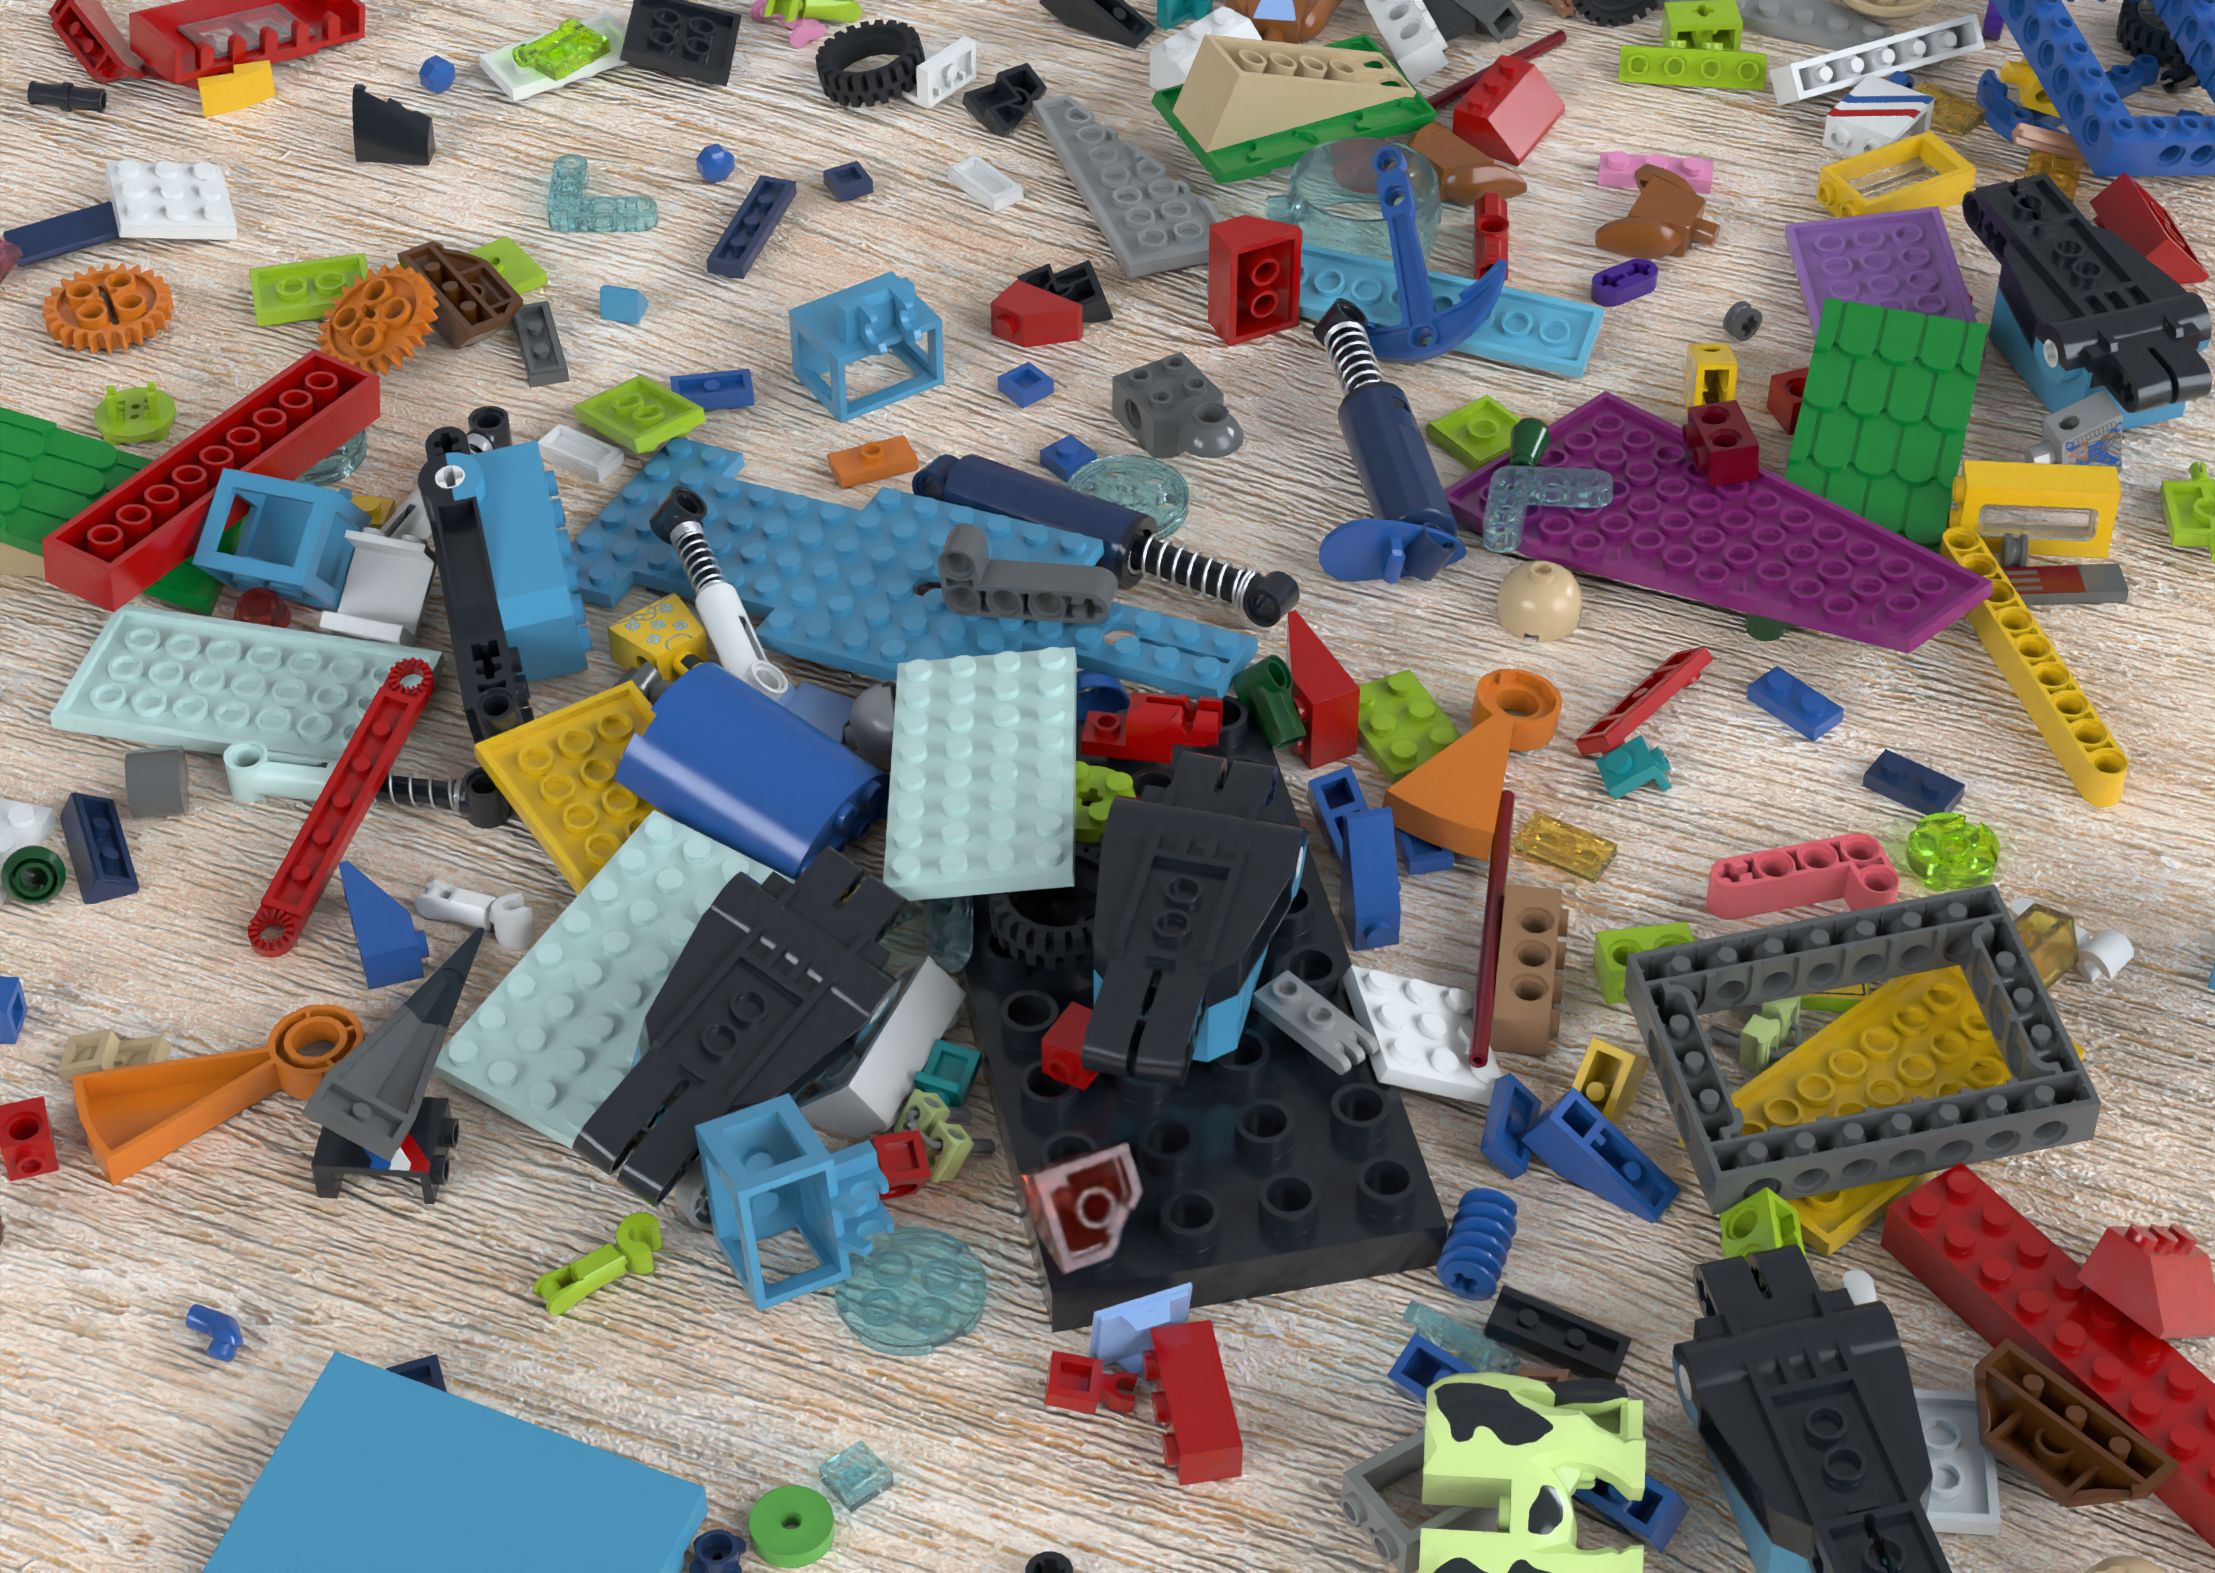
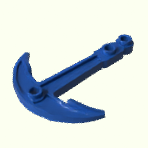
M2140 54L2136 56V59L2130 65H2114L2105 74L2119 97L2123 99L2141 91L2142 86L2154 85L2158 79L2160 66L2157 64L2158 60L2156 57L2149 54ZM1987 69L1981 76L1976 93L1980 115L1996 133L2013 143L2011 132L2018 123L2022 122L2071 136L2070 133L2067 134L2056 128L2064 124L2061 118L2026 107H2019L2008 99V86L2006 83L2001 82L1995 74V70ZM2030 149V150H2032V151H2035V152H2038V153H2041V154H2044V155L2056 156V155H2053V154H2049V153L2041 152V151H2038V150Z
M1384 146L1375 153L1372 165L1379 175L1376 185L1382 216L1388 223L1402 312V323L1377 328L1372 322L1368 321L1364 329L1370 341L1369 345H1371L1377 360L1382 362L1416 363L1445 354L1474 334L1492 311L1500 296L1508 263L1505 260L1498 259L1493 267L1479 280L1460 292L1461 302L1437 312L1415 223L1417 211L1411 180L1405 173L1407 161L1398 148ZM1398 162L1392 170L1387 171L1391 163ZM1405 197L1400 204L1394 206L1397 198ZM1433 337L1429 345L1422 347L1424 339Z

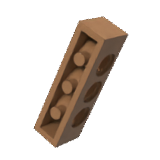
M1506 884L1490 1039L1492 1051L1547 1057L1548 1038H1558L1561 1010L1551 1009L1552 1003L1561 1004L1564 976L1554 975L1555 969L1564 970L1566 942L1557 941V937H1567L1569 909L1560 908L1561 889Z

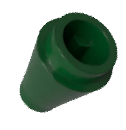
M1524 418L1511 429L1509 469L1516 477L1528 478L1532 476L1551 442L1549 429L1543 421L1537 418Z

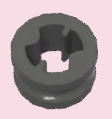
M1739 301L1726 313L1723 320V328L1728 333L1734 334V337L1738 340L1746 341L1758 331L1762 323V313L1756 308H1752L1747 302Z
M2005 532L2001 545V567H2026L2028 554L2027 534L2021 533L2018 538H2014L2011 536V533Z

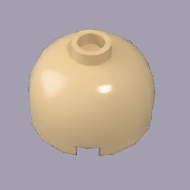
M1536 560L1522 563L1509 572L1500 585L1497 598V619L1503 629L1520 639H1524L1525 633L1539 636L1538 642L1560 640L1576 630L1582 612L1581 588L1570 571L1556 563Z

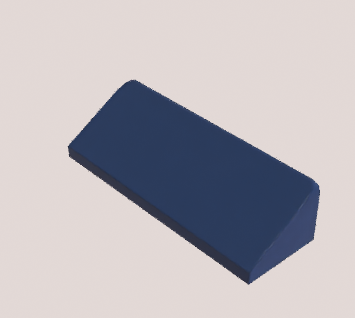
M110 201L11 229L3 233L9 259L19 267L121 238L119 237L114 210Z
M71 793L61 812L60 821L83 903L96 904L137 893L140 887L114 800Z

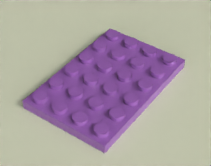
M1938 206L1785 225V239L1815 340L1826 297L1844 300L1847 303L1851 301L1881 306L1884 309L1893 308L1922 313L1925 316L1934 315L1964 320L1966 323H1978ZM1984 345V350H1983L1982 358H1985V346H1986V345Z

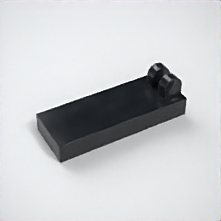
M1503 1285L1483 1332L1485 1338L1493 1343L1504 1342L1585 1377H1600L1613 1382L1616 1381L1632 1340L1628 1336L1506 1285Z

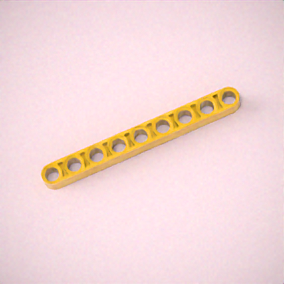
M1955 526L1948 528L1943 533L1939 555L1993 581L1992 595L1964 615L2084 800L2098 807L2116 805L2120 801L2129 762L2126 755L1980 535L1967 527Z

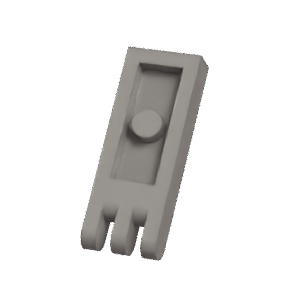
M1288 970L1253 993L1252 1007L1339 1075L1349 1071L1351 1064L1358 1065L1365 1060V1054L1372 1055L1379 1050V1043L1372 1034Z

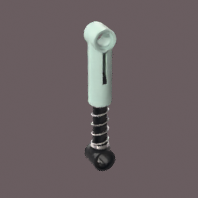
M255 740L236 742L229 746L223 755L230 793L235 799L243 802H255L267 796L317 801L339 759L268 751L264 744ZM483 767L475 768L468 772L464 778L460 777L459 779H454V781L452 776L449 778V781L433 780L432 774L429 776V779L413 778L412 772L409 774V777L394 776V771L391 770L370 806L373 807L375 803H382L385 799H391L397 806L402 805L405 801L412 802L416 808L422 807L425 803L431 804L435 810H441L444 806H450L454 812H460L462 816H466L469 823L482 829H492L501 826L511 816L510 803Z

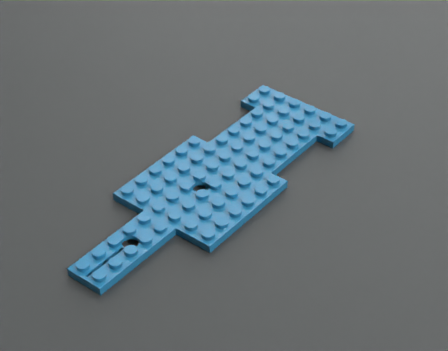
M673 437L571 543L572 558L566 560L567 562L574 561L579 581V591H575L573 594L580 593L582 601L613 608L634 584L668 593L675 592L679 596L696 600L695 590L691 586V581L688 579L676 549L673 545L661 540L653 532L649 523L650 517L670 491L676 486H683L697 493L707 506V515L702 520L703 531L706 535L705 540L710 543L709 549H712L714 552L713 557L718 560L717 566L721 568V574L724 575L725 582L733 585L746 613L766 618L755 630L763 649L887 681L893 678L897 680L898 663H907L917 659L928 661L950 659L961 655L972 657L999 654L1005 651L1026 652L1043 650L1049 647H1075L1077 668L1107 674L1112 677L1178 694H1186L1199 699V696L1223 699L1233 685L1234 676L1243 671L1258 652L1257 637L1114 601L1107 618L1099 624L991 618L956 614L945 605L942 589L940 588L931 589L924 596L917 595V587L929 582L941 584L938 558L950 530L955 525L967 523L978 527L987 539L989 558L995 560L1095 566L1104 554L1103 540L882 487L863 510H858L840 504L809 498L804 495H797L767 486L736 480L734 477L745 466L741 452L679 437ZM1115 630H1128L1136 635L1135 637L1120 638L1114 645L1103 640L1105 635Z

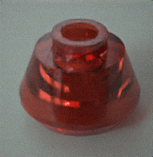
M254 587L238 598L232 620L287 628L291 622V614L288 607L274 591L263 587Z

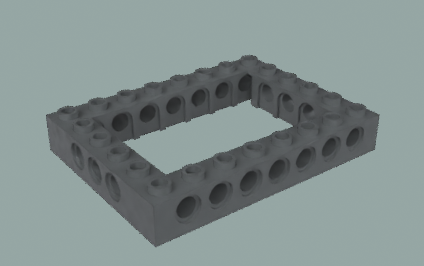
M1995 884L1627 954L1624 992L1712 1215L1721 1214L1765 1187H1768L1783 1200L1787 1201L1948 1169L1960 1162L1968 1165L2093 1140L2101 1101ZM1959 965L2013 1078L2007 1079V1083L1973 1091L1967 1087L1960 1089L1957 1094L1923 1100L1921 1096L1912 1098L1911 1103L1876 1110L1874 1106L1865 1107L1864 1112L1831 1119H1827L1825 1115L1816 1117L1815 1122L1779 1128L1778 1125L1769 1126L1768 1131L1742 1136L1743 1114L1740 1107L1735 1108L1726 1087V1072L1718 1068L1711 1051L1712 1038L1709 1032L1704 1033L1698 1015Z

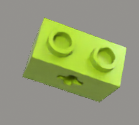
M1735 0L1664 2L1661 27L1663 42H1665V39L1686 40L1687 48H1701V41L1723 43L1722 50L1740 51L1743 21Z

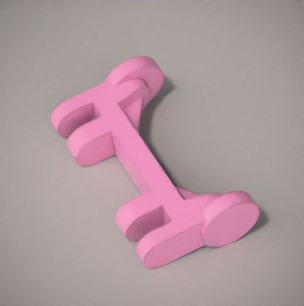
M756 0L751 6L750 14L754 19L761 21L775 18L793 30L790 35V43L796 48H802L809 41L822 38L826 33V27L815 19H803L797 15L795 21L786 23L784 15L781 14L764 17L766 0Z

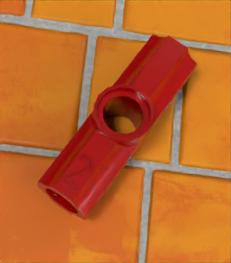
M1485 192L1481 198L1474 201L1472 255L1474 258V278L1477 280L1488 272L1498 259L1505 260L1508 263L1509 221L1507 217V201L1503 200L1498 193ZM1507 264V270H1506L1505 280L1508 279V264Z

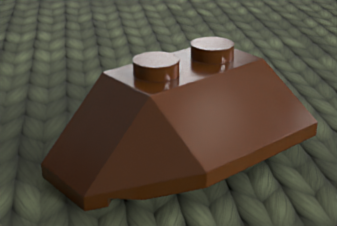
M434 241L397 253L401 267L405 270L410 266L416 273H420L436 292L433 298L439 303V306L433 311L438 316V319L431 322V324L455 350L470 347L477 342L492 337L523 306V298L483 258L460 250L444 249L443 244Z
M2008 1338L2003 1340L1975 1365L1973 1374L1980 1444L2064 1507L2070 1508L2145 1499L2178 1469L2180 1464L2178 1461Z

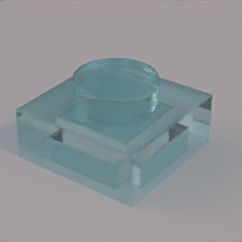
M862 1440L819 1466L821 1482L851 1513L894 1486L893 1472Z

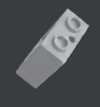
M1425 1428L1343 1472V1489L1340 1505L1345 1517L1352 1525H1360L1371 1538L1378 1556L1386 1563L1391 1562L1400 1573H1413L1419 1569L1421 1528L1486 1532L1497 1525L1499 1508L1452 1506L1409 1530L1377 1492L1423 1467Z

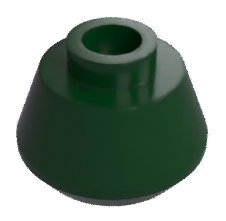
M28 845L13 852L6 859L1 870V882L6 893L14 900L27 905H39L54 899L63 889L66 880L65 866L60 857L50 849L38 845Z

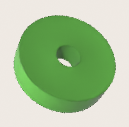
M784 1486L771 1490L754 1504L749 1514V1535L753 1550L762 1560L776 1567L799 1568L812 1564L826 1554L834 1540V1515L830 1503L823 1495L807 1487ZM791 1524L798 1525V1527L794 1529L785 1528L786 1526Z

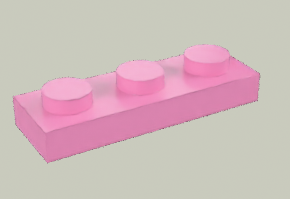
M1623 151L1600 153L1598 185L1638 188L1635 180V171L1644 164H1651L1682 177L1693 188L1695 193H1711L1713 160H1703L1698 157H1665L1660 154H1627Z

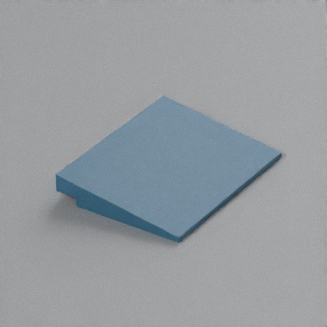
M335 1351L202 1573H681L685 1567L683 1553L708 1514L706 1492L703 1486Z

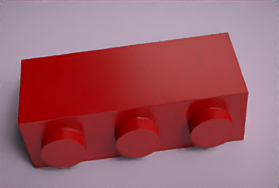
M1211 1319L1150 1328L1149 1350H1143L1141 1353L1142 1366L1146 1382L1155 1381L1157 1392L1151 1393L1152 1409L1156 1424L1165 1423L1167 1434L1161 1436L1166 1466L1175 1465L1179 1486L1240 1477L1242 1473L1243 1444Z

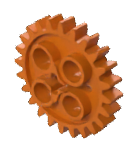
M121 263L117 269H111L109 264H105L102 271H96L91 266L88 268L89 274L86 275L74 272L75 279L73 281L61 279L62 288L51 287L52 296L44 297L46 306L42 307L47 332L52 333L54 341L61 340L64 348L74 344L76 352L90 347L91 354H95L100 348H106L107 353L111 354L115 346H120L123 350L127 351L129 348L128 343L131 342L143 345L142 337L156 338L155 329H166L165 321L172 320L171 311L174 310L169 284H164L162 276L154 277L153 270L151 269L141 273L140 265L126 270L125 263ZM100 292L105 293L108 299L111 315L114 319H116L117 325L112 324L108 315V310L105 301L100 296Z
M386 264L382 265L377 275L372 269H368L366 279L362 281L358 276H355V286L351 289L346 286L341 287L344 294L343 297L331 299L335 307L333 310L323 311V315L328 321L318 325V328L323 333L317 338V341L322 345V348L319 350L320 352L375 375L379 370L384 376L388 375L389 366L393 364L398 369H401V359L403 357L415 358L412 349L415 346L424 347L426 344L421 337L432 334L434 331L428 323L438 319L433 310L439 306V303L433 298L436 292L431 288L427 280L420 273H416L410 266L404 270L400 264H396L392 271Z

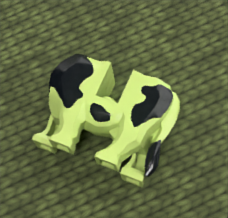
M1487 1372L1457 1373L1440 1378L1427 1388L1422 1504L1499 1508L1497 1514V1532L1421 1528L1419 1573H1643V1545H1631L1621 1551L1611 1547L1597 1550H1579L1576 1548L1577 1523L1571 1497L1576 1492V1489H1592L1595 1486L1594 1479L1596 1477L1612 1484L1628 1500L1642 1501L1645 1489L1646 1438H1643V1400H1628L1626 1389L1613 1381L1600 1377L1548 1383L1526 1377Z

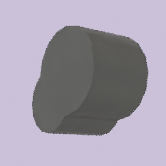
M183 746L130 750L126 753L125 779L132 818L136 820L187 814L188 770Z

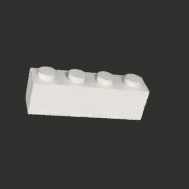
M929 955L897 972L894 977L901 981L900 987L876 1025L850 1052L814 1080L813 1083L819 1090L813 1098L806 1101L804 1099L798 1101L796 1105L809 1124L859 1139L875 1131L883 1133L898 1120L900 1116L899 1106L904 1098L915 1090L913 1079L916 1072L921 1071L923 1066L926 1065L936 1038L940 1039L943 1033L949 1030L958 1020L959 1013L957 1010L967 995Z

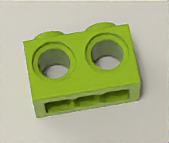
M1688 922L1596 932L1593 967L1605 1003L1628 1002L1624 992L1627 954L1695 941Z
M1768 1187L1719 1214L1722 1232L1720 1245L1725 1254V1259L1742 1255L1748 1263V1256L1751 1253L1794 1244L1801 1248L1805 1256L1798 1210Z

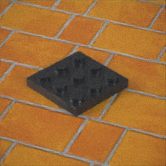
M634 0L620 60L630 62L635 66H646L666 71L671 75H682L701 80L707 84H718L727 87L742 15L685 0Z

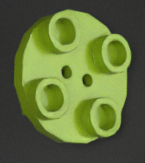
M155 381L147 382V387H135L116 392L115 385L106 386L107 395L97 406L94 414L97 429L104 436L105 442L113 446H119L124 443H137L146 440L156 443L169 437V428L174 424L177 416L173 398L164 391L157 390Z

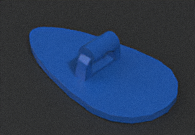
M1384 519L1352 520L1336 527L1325 536L1319 547V563L1326 574L1337 580L1358 582L1383 579L1389 584H1395L1400 577L1412 576L1403 567L1406 559L1403 551L1423 530V526ZM1424 526L1429 536L1439 545L1443 546L1446 542L1451 543L1452 541L1457 544L1456 551L1443 567L1464 558L1466 548L1463 542L1441 530Z

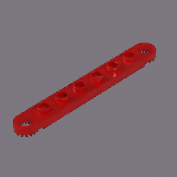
M411 657V660L404 658L402 659L403 662H396L395 666L390 668V673H388L383 686L379 687L260 902L261 906L254 918L250 920V925L247 928L248 937L252 948L257 954L269 958L279 957L289 952L295 945L434 690L435 681L432 670L428 663H424L422 659L416 660L414 657ZM415 674L423 677L421 684L418 683L416 688L415 686H412V689L409 686L406 688L403 685L400 686V681L408 675ZM270 926L284 928L285 933L281 934L282 938L278 937V941L273 939V942L270 943V940L265 942L264 939H260L261 933Z

